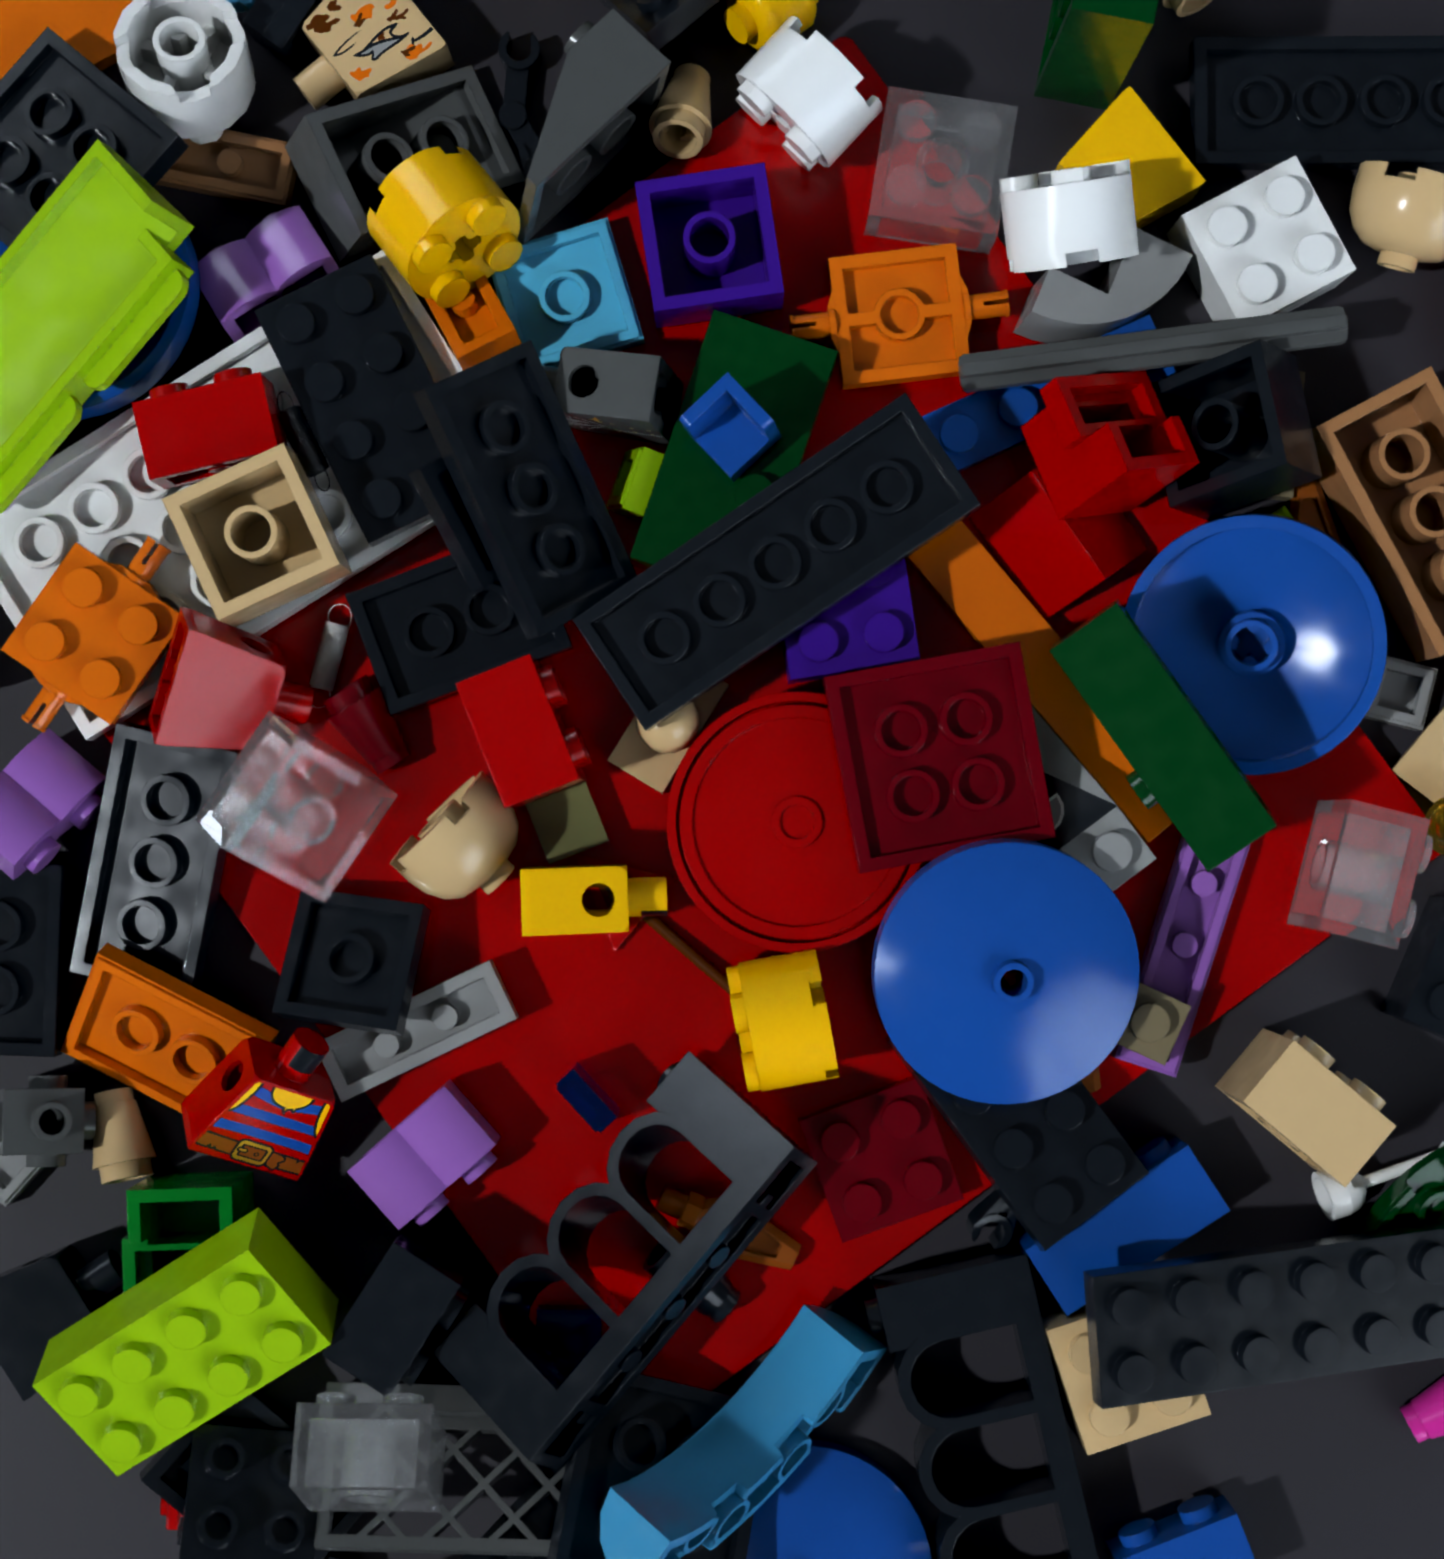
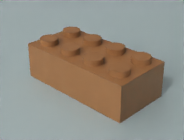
M1432 366L1312 429L1322 472V478L1318 480L1416 662L1444 655V389Z

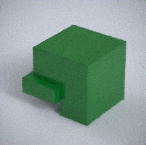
M253 1171L153 1174L126 1190L128 1235L122 1238L123 1293L253 1211Z

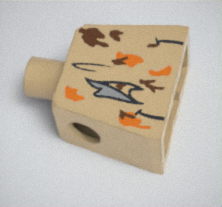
M323 0L304 21L302 26L303 32L312 48L319 55V58L292 78V80L317 111L344 88L356 100L442 74L454 66V62L447 43L412 0Z

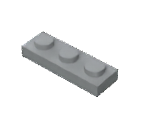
M490 959L412 996L403 1036L345 1028L324 1038L329 1045V1052L322 1060V1063L342 1103L516 1020L519 1015L493 960Z

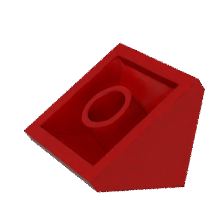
M1038 468L1030 471L969 518L1010 579L1045 620L1148 550L1122 512L1059 520Z

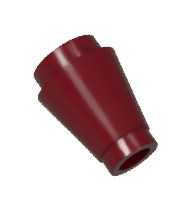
M367 674L323 701L331 714L326 720L351 744L368 764L373 766L377 774L386 771L410 755V752L404 745V739L393 715H390L380 686L374 687Z

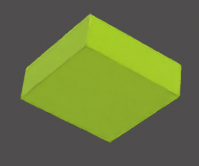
M645 446L626 451L607 503L608 510L627 518L644 516L665 454Z

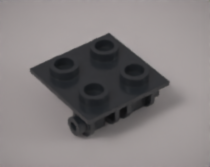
M202 1424L195 1428L192 1436L184 1515L179 1519L177 1530V1545H180L178 1559H314V1539L325 1434Z

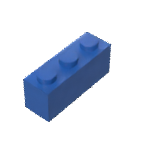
M1164 1136L1149 1141L1136 1150L1134 1153L1149 1173L1046 1251H1040L1027 1232L1017 1238L1067 1316L1086 1305L1083 1271L1152 1262L1231 1211L1189 1145L1175 1136L1167 1141Z

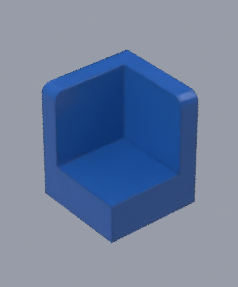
M728 372L679 418L689 436L733 482L782 437L774 420Z

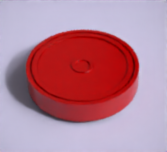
M805 691L774 693L754 698L727 711L712 722L696 738L683 757L672 782L666 813V832L670 855L680 882L696 906L713 923L737 939L756 947L787 953L814 948L816 951H822L841 946L859 938L881 923L895 895L919 870L922 863L858 873L825 694Z

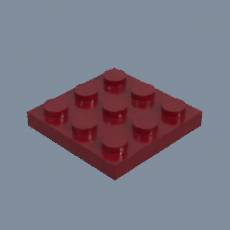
M1020 641L823 677L822 680L858 873L931 861L949 850L981 840L1014 838L1040 841L1056 838Z

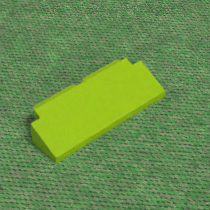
M99 139L94 142L0 257V514L8 508L78 425L82 417V405L95 390L104 391L111 386L188 293V280L195 273L174 253L195 227L118 153Z

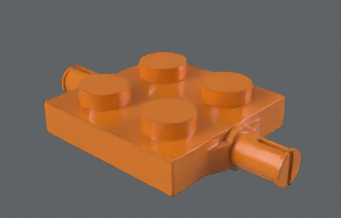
M956 243L828 258L827 268L831 295L827 312L789 315L791 335L804 340L830 337L834 350L838 351L842 390L959 376V357L963 354H969L968 335L972 320L1009 317L1010 304L1009 302L1006 303L1009 299L1007 289L969 295L968 288L960 275Z
M146 537V541L127 567L109 563L84 545L75 542L0 649L31 670L37 681L43 685V688L27 711L21 716L26 723H34L32 727L45 733L46 728L65 701L82 705L110 725H115L169 649L179 611L162 600L149 581L167 555L172 551L152 537Z

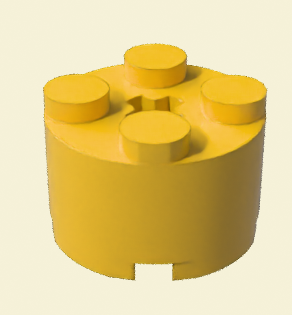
M440 146L427 148L405 159L385 177L378 190L384 198L376 214L369 207L367 215V227L370 235L403 278L418 295L434 300L441 308L454 307L462 302L469 291L476 287V280L484 275L488 279L495 272L509 269L518 261L523 251V246L518 240L520 216L517 208L472 153L460 147H457L459 153L445 154Z
M815 948L738 962L737 966L726 967L732 1014L736 1033L739 1035L742 1052L741 1058L748 1092L759 1090L765 1092L839 1078L827 1003L825 1002L823 988L821 987L820 981H822Z

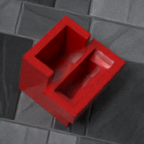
M1146 370L1055 377L1039 390L1046 407L1020 427L1059 520L1132 511L1200 463L1180 416L1166 418Z

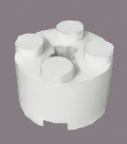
M133 0L122 10L113 31V37L116 45L117 64L127 93L175 131L182 139L189 138L192 142L200 145L217 141L222 136L223 131L230 128L247 111L255 92L256 84L246 34L238 20L233 5L227 0Z
M790 16L736 74L740 84L737 88L739 95L736 101L760 126H764L770 119L783 131L786 140L782 143V147L795 162L809 172L817 163L823 167H830L879 115L883 107L879 97L872 95L867 101L864 100L855 88L864 77L831 42L817 30L806 40L800 35V28L803 26L800 19L796 16Z
M1130 159L1040 172L1038 176L1036 173L999 179L1006 252L1010 272L1024 273L1066 268L1067 265L1097 260L1105 262L1139 255Z

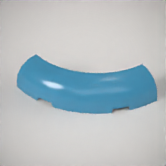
M804 1304L761 1365L735 1395L700 1430L656 1465L623 1483L610 1487L600 1512V1542L605 1559H680L694 1551L701 1544L709 1550L716 1548L761 1507L810 1454L812 1444L811 1438L808 1437L810 1432L826 1421L834 1411L841 1413L846 1409L888 1347L874 1336L872 1337L871 1334L841 1315L819 1306Z

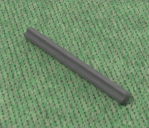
M1332 306L969 353L959 357L958 375L962 390L966 393L1049 383L1055 377L1142 371L1203 363L1258 339H1262L1286 352L1342 345L1347 341L1349 324L1343 307Z

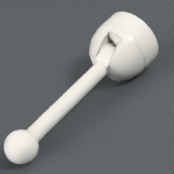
M1444 1141L1440 1144L1439 1148L1444 1146ZM1434 1151L1363 1176L1357 1173L1346 1187L1315 1171L1311 1175L1316 1199L1329 1220L1335 1221L1358 1211L1364 1204L1367 1193L1366 1188L1400 1177L1410 1167Z

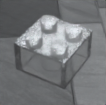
M889 86L883 111L864 235L927 245L956 243L958 250L990 254L998 236L1002 213L999 179L1007 178L1018 106Z
M269 710L196 817V820L225 851L326 903L398 795L367 767Z
M1353 799L1318 800L1286 924L1359 943L1398 950L1400 939H1405L1409 936L1416 918L1417 904L1415 900L1411 899L1417 873L1422 874L1426 870L1432 855L1433 838L1427 835L1431 819Z
M324 1392L316 1395V1403L297 1402L289 1487L309 1511L441 1512L446 1431L434 1404H425L424 1397L414 1393H389L383 1396V1403H356L357 1396L353 1394Z

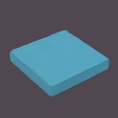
M608 217L530 240L525 245H522V254L512 267L491 275L498 299L513 323L521 342L532 341L542 365L558 367L563 347L619 352L645 344Z

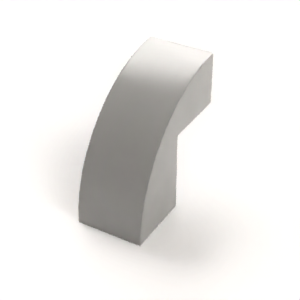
M1137 228L1139 255L1111 260L1099 289L1057 269L1047 270L1031 288L1013 333L1043 343L1100 337L1143 317L1178 282L1193 254Z

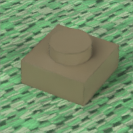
M1139 982L1136 1003L1131 1019L1117 1044L1165 1066L1192 1006Z

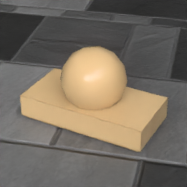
M722 681L650 731H645L637 717L634 716L607 761L663 794L677 772L687 750L701 733L728 689L729 684Z

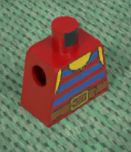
M306 1027L297 1028L284 1047L255 1037L243 1039L181 1103L188 1149L297 1181L302 1175L334 1110L335 1096L331 1079L322 1063V1060L329 1052V1045L326 1040L316 1031Z

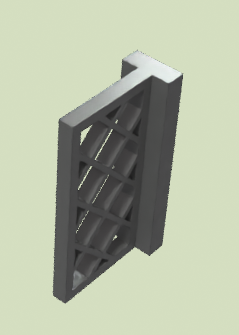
M327 1382L324 1409L327 1412L314 1539V1548L316 1550L548 1557L551 1540L537 1539L522 1520L549 1494L559 1502L560 1491L557 1487L563 1482L565 1466L549 1480L535 1463L528 1461L461 1385L413 1384L411 1387L408 1384H397L390 1397L387 1398L365 1383ZM342 1430L369 1431L383 1447L354 1475L339 1458ZM380 1431L400 1433L388 1442ZM417 1432L434 1433L448 1450L425 1472L418 1476L397 1450ZM445 1433L465 1435L454 1444ZM481 1434H497L511 1449L512 1453L490 1474L483 1478L461 1452ZM392 1457L413 1483L386 1508L382 1509L361 1483L388 1458ZM456 1458L478 1485L448 1511L428 1488L427 1484ZM520 1460L543 1487L514 1513L491 1486ZM339 1469L348 1481L336 1491L337 1471ZM356 1489L376 1512L377 1516L357 1534H331L334 1508ZM421 1491L443 1517L423 1536H406L391 1517ZM486 1493L506 1515L508 1520L489 1538H472L456 1519ZM383 1524H386L395 1536L373 1534ZM450 1525L460 1536L438 1537ZM516 1527L526 1539H505L504 1537Z

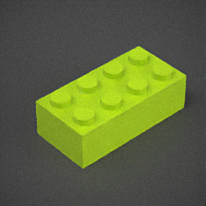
M258 1207L49 1339L32 1387L118 1477L330 1346L339 1299Z

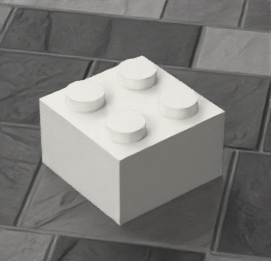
M1296 155L1182 214L1167 233V237L1172 245L1193 254L1186 272L1213 322L1290 312L1337 287L1356 270L1352 259Z

